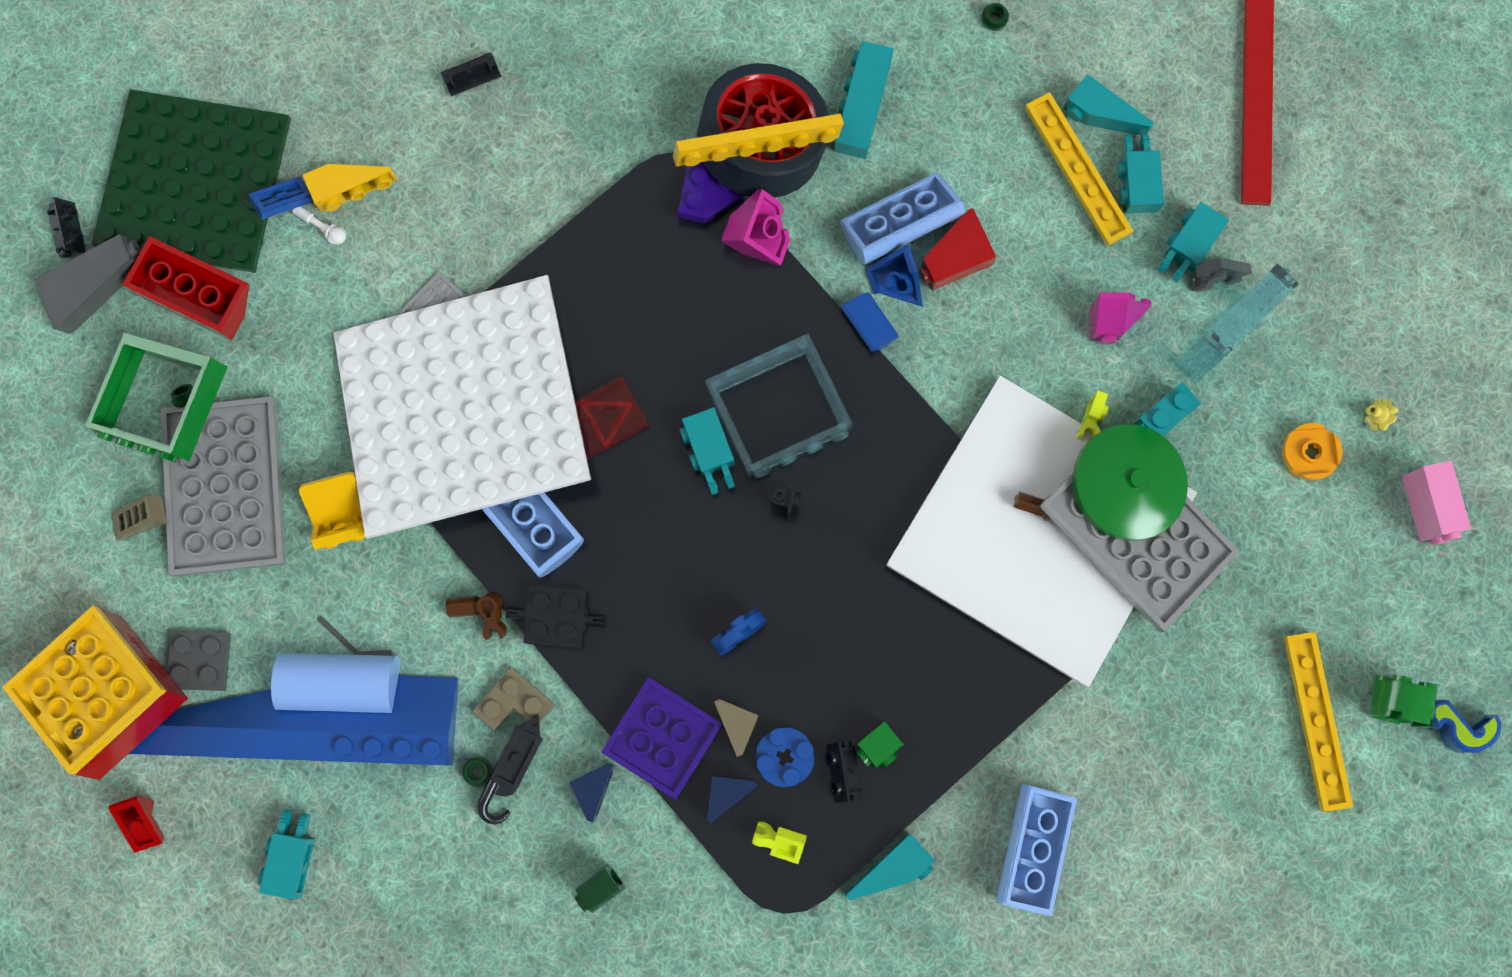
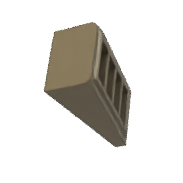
M146 495L112 513L116 538L120 541L167 524L162 496ZM129 515H131V518H132V524H133L132 526H131V523H130V517H129ZM122 517H124V523H125V528H126L125 530H124V524H123V519H122Z

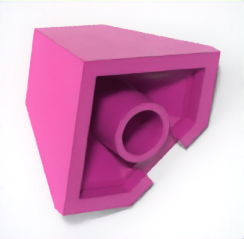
M758 189L730 215L721 241L741 254L781 266L790 242L788 229L783 228L780 216L783 214L781 202L763 189Z
M1129 292L1099 293L1089 308L1091 341L1099 340L1101 345L1116 343V340H1119L1151 307V300L1142 298L1140 302L1136 301L1135 294Z

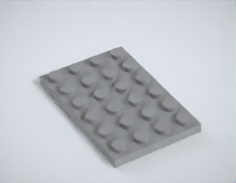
M269 396L215 402L208 414L190 461L177 458L176 463L163 459L168 571L171 577L286 565L276 398ZM185 406L180 408H160L162 443L170 445Z
M1073 472L1039 505L1159 632H1165L1240 552L1188 497L1179 517L1168 529L1156 536L1138 541H1124L1112 538L1100 532L1089 523L1081 512L1074 496Z

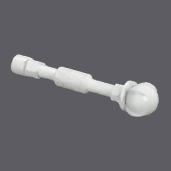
M301 206L291 209L295 216L321 229V232L325 233V238L331 244L339 245L346 240V231L342 227H337L335 224H324L316 219L314 214Z

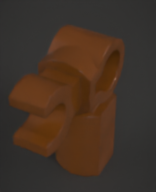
M488 592L482 598L478 596L448 598L446 600L445 606L449 618L475 616L479 613L482 615V620L486 624L482 632L485 640H489L492 637L491 628L498 631L499 639H503L506 636L507 627L501 621L503 599L497 592Z

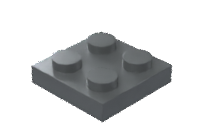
M171 631L167 673L181 690L226 691L231 633Z

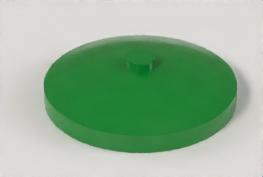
M1122 424L1101 431L1083 446L1077 456L1073 469V491L1081 512L1097 530L1115 539L1138 541L1156 536L1168 529L1177 520L1185 505L1188 481L1186 469L1179 453L1164 436L1145 426Z

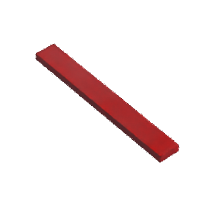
M1244 0L1241 204L1269 206L1271 204L1274 0Z

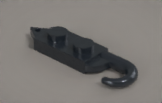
M538 714L520 726H515L478 799V815L488 824H500L510 815V811L506 810L500 816H492L488 812V806L494 794L510 796L517 791L543 740L540 736ZM533 720L537 721L535 725H532Z

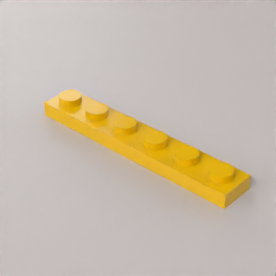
M1049 92L1026 104L1025 110L1106 246L1109 247L1130 236L1133 233V229L1052 94Z
M841 114L676 141L673 159L675 166H695L700 162L711 160L719 162L734 156L748 157L757 152H776L786 147L795 146L800 148L809 143L821 141L829 143L838 139L844 122Z
M1316 632L1283 637L1320 812L1353 808Z

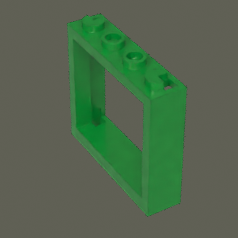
M124 333L85 427L97 431V438L111 442L113 438H116L115 443L133 449L135 444L138 445L137 450L154 456L157 451L160 452L158 457L176 463L177 458L189 462L228 366L205 355ZM144 354L200 370L170 445L114 428Z

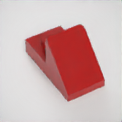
M135 796L111 804L108 807L134 853L163 844L164 835L152 816L154 800L142 796Z

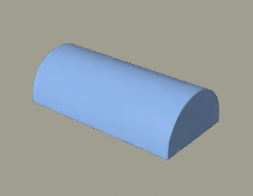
M936 172L840 220V224L856 258L861 264L865 265L963 216L965 208L962 200L942 176Z
M545 493L482 509L538 577H543L562 565L584 542L581 535Z
M280 653L275 660L271 678L273 706L275 710L392 713L401 660L398 656Z
M1021 784L996 903L1052 916L1077 798Z

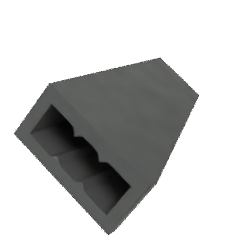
M119 234L34 279L53 329L68 334L76 331L123 286L125 278L142 250L135 240Z

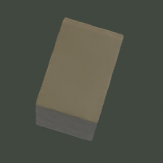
M719 699L715 701L719 715L736 756H742L759 716Z

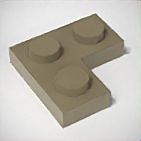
M511 667L472 712L496 731L514 709L526 720L538 714L540 724L554 708L555 704ZM536 720L532 721V725L537 723Z

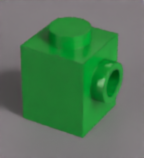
M884 721L856 744L860 749L856 754L866 766L872 763L874 767H878L881 764L885 768L897 758L894 752L904 744Z

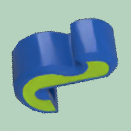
M1436 700L1432 727L1429 729H1440L1441 739L1448 748L1456 753H1479L1491 747L1497 741L1501 733V721L1498 714L1486 715L1473 727H1470L1449 700Z

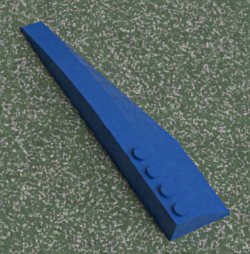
M398 676L392 713L275 710L271 689L176 709L128 754L453 766L459 678Z

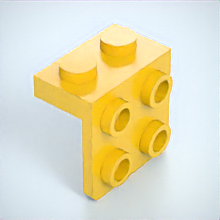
M353 472L338 474L300 486L299 494L313 524L310 541L314 550L321 548L330 549L343 542L351 540L360 541L366 538L356 475Z

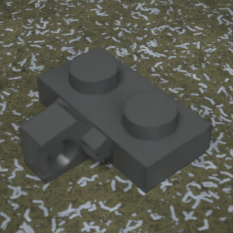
M1217 258L1195 266L1197 273L1190 275L1192 290L1202 292L1211 290L1214 283H1219V281L1225 282L1226 285L1239 283L1242 281V277L1252 274L1249 263Z

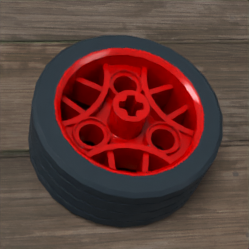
M753 63L741 65L723 74L707 92L697 129V138L829 116L825 101L817 89L796 72L774 64ZM725 114L740 118V120L736 122L725 116ZM821 141L809 143L800 148L792 146L782 148L776 152L763 151L748 157L734 156L719 162L711 160L703 163L713 177L736 193L750 197L758 189H763L776 198L799 190L812 178L819 166L827 143Z

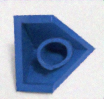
M909 245L901 247L865 268L873 294H883L923 307L918 270Z

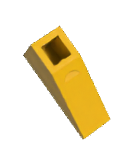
M326 164L303 174L312 199L321 212L335 211L341 207L342 203L349 200H361L368 192L375 189H386L392 185L393 181L398 180L391 167Z

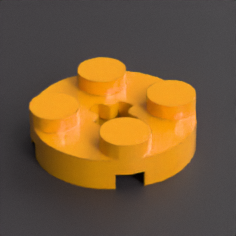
M1306 423L1295 428L1285 437L1282 445V458L1289 473L1306 481L1321 480L1333 473L1337 465L1340 464L1343 453L1341 442L1336 434H1332L1329 430L1325 429V426L1318 423ZM1308 445H1312V448L1319 452V454L1314 456V459H1311L1305 453Z

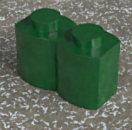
M607 865L576 888L577 895L574 898L584 912L589 910L591 913H594L626 889L612 866Z

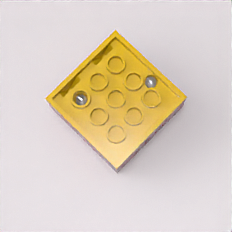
M92 605L2 687L68 774L100 780L188 699L124 618L95 605Z

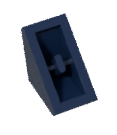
M606 764L569 782L586 820L589 822H596L615 765Z
M712 776L707 814L708 821L712 823L758 786L756 782Z

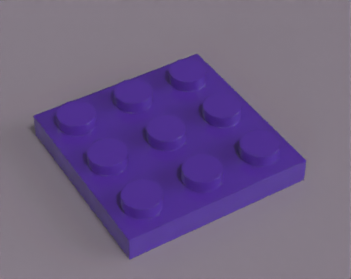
M648 677L601 753L677 800L723 723Z

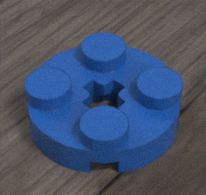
M755 607L745 616L741 615L729 625L731 628L726 632L722 631L710 642L722 656L735 648L742 640L745 641L754 634L767 620L758 608Z
M775 729L766 734L758 744L756 750L757 768L763 778L775 786H795L805 780L813 768V747L808 738L796 729ZM786 749H789L791 751L790 756L794 758L793 762H786L782 766L779 764L780 758L776 755L778 751L784 752Z

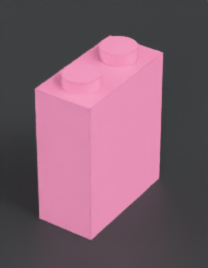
M1452 461L1423 466L1402 476L1420 543L1431 541L1432 546L1447 543L1451 540L1462 538L1461 532L1471 529Z

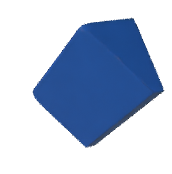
M869 292L863 293L841 306L872 352L886 348L898 338V333Z

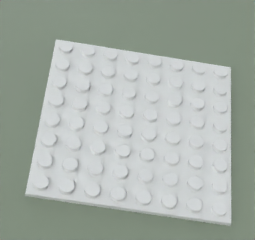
M548 275L333 332L363 526L367 539L591 480Z
M999 376L886 566L1088 688L1134 605L1051 518L1048 521H1044L1043 517L1014 508L1013 505L1015 503V496L1019 491L1046 499L1073 472L1077 456L1083 446L1092 438V434L1085 432L1080 440L1077 439L1076 434L1082 426L1081 423L1004 377ZM1188 487L1187 497L1193 501L1197 492Z

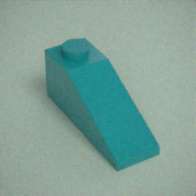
M1088 74L1068 97L1063 108L1068 117L1073 121H1080L1084 125L1139 136L1148 134L1154 124L1153 121Z
M907 833L845 893V896L849 900H853L913 882L917 878L922 881L933 871L934 868L931 864L935 860L910 833Z

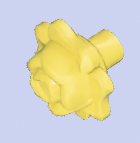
M1388 398L1383 401L1376 399L1373 405L1366 408L1367 416L1364 418V422L1369 424L1372 431H1377L1378 429L1385 431L1391 423L1396 421L1395 414L1398 412V408L1393 406Z

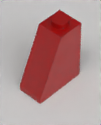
M974 208L967 210L923 258L922 268L919 269L924 284H930L932 291L994 264L996 255Z

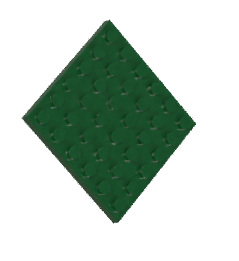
M130 89L91 244L96 247L120 234L135 240L142 249L150 236L211 266L256 273L268 218L263 220L260 218L259 211L256 212L254 204H251L249 201V194L276 185L291 122L290 116Z

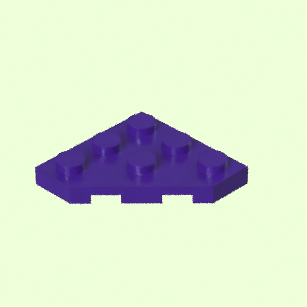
M700 162L695 166H687L677 217L705 223L714 218L715 214L724 209L728 210L745 200L746 196L722 185L710 174L704 163Z

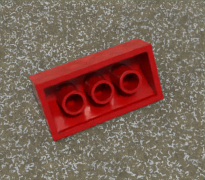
M150 236L122 284L133 294L231 341L245 317L249 284Z

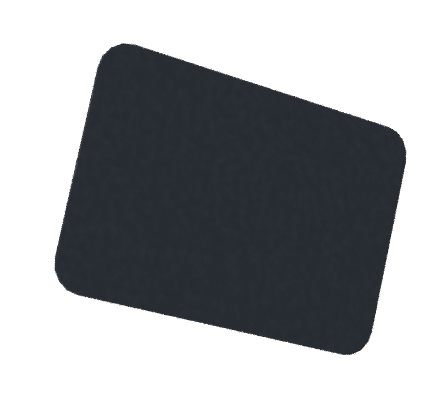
M673 153L657 154L638 164L485 290L489 291L545 275L549 277L578 419L587 429L589 436V448L586 457L591 480L544 493L584 539L583 544L558 568L543 577H538L482 509L430 523L488 592L492 591L500 594L503 599L502 608L505 612L507 606L524 608L528 598L529 585L588 590L586 604L589 614L606 615V620L594 619V621L605 622V626L587 625L583 637V648L533 645L610 736H612L648 677L721 723L723 722L715 705V701L719 699L759 716L742 756H736L723 724L677 800L656 787L654 788L743 894L764 909L782 914L803 912L829 898L1072 678L886 566L961 439L880 350L872 352L842 308L788 249L781 266H777L741 254L721 241L730 215L744 201L728 210H722L705 223L678 218L677 214L687 166H675ZM583 401L632 403L633 406L608 447L603 446L581 406ZM587 406L605 441L608 440L627 407ZM714 407L734 458L735 465L729 467V471L735 487L729 489L726 486L722 470L712 473L713 480L716 481L718 493L712 495L705 476H702L700 470H694L689 455L694 454L690 443L684 444L679 429L684 427L683 418ZM614 409L618 410V417L609 421L604 420L603 417ZM598 419L602 420V425L598 423ZM580 427V429L583 431V434H584V438H585L584 448H586V436H585L584 430ZM795 483L797 484L796 492L801 493L797 515L791 514L790 521H787V514L774 511L771 508L770 494L777 487L793 490ZM757 607L767 620L765 624L745 641L742 640L735 648L721 656L710 641L722 631L726 632L731 628L729 625L741 615L745 616ZM506 612L507 614H518L516 612ZM512 619L524 633L523 620ZM885 721L904 744L894 752L897 758L887 767L883 768L881 764L878 767H874L872 763L866 766L856 754L858 767H851L848 770L849 774L859 772L862 788L861 800L835 803V798L830 791V782L832 780L830 767H828L825 759L826 744L851 740L852 746H855V751L857 752L860 749L856 744ZM778 728H792L800 731L808 738L813 747V768L808 777L795 786H775L765 780L757 768L756 750L759 742L766 734ZM786 749L784 752L778 751L776 755L780 758L779 764L782 766L786 762H793L794 758L790 756L791 751L789 749ZM712 776L756 782L758 785L712 823L708 821L707 814ZM758 822L768 823L775 832H777L778 827H782L807 836L798 864L771 856L772 849L759 847L752 843Z

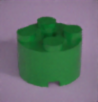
M1393 675V678L1375 676L1370 716L1374 719L1394 724L1406 723L1411 724L1410 726L1430 728L1432 727L1437 684L1429 682L1413 684L1412 678L1401 675Z

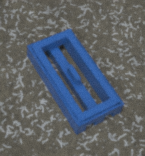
M300 176L249 194V201L251 204H254L256 212L259 211V216L262 220L313 202L309 189Z

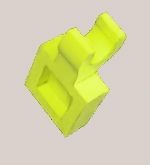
M1097 390L1089 400L1081 422L1082 426L1076 434L1077 439L1080 440L1085 432H1090L1092 437L1101 432L1097 422L1098 420L1103 421L1107 414L1109 406L1105 405L1108 394Z
M758 822L752 843L759 847L772 849L771 856L798 864L807 836L782 827H778L777 832H775L768 823Z

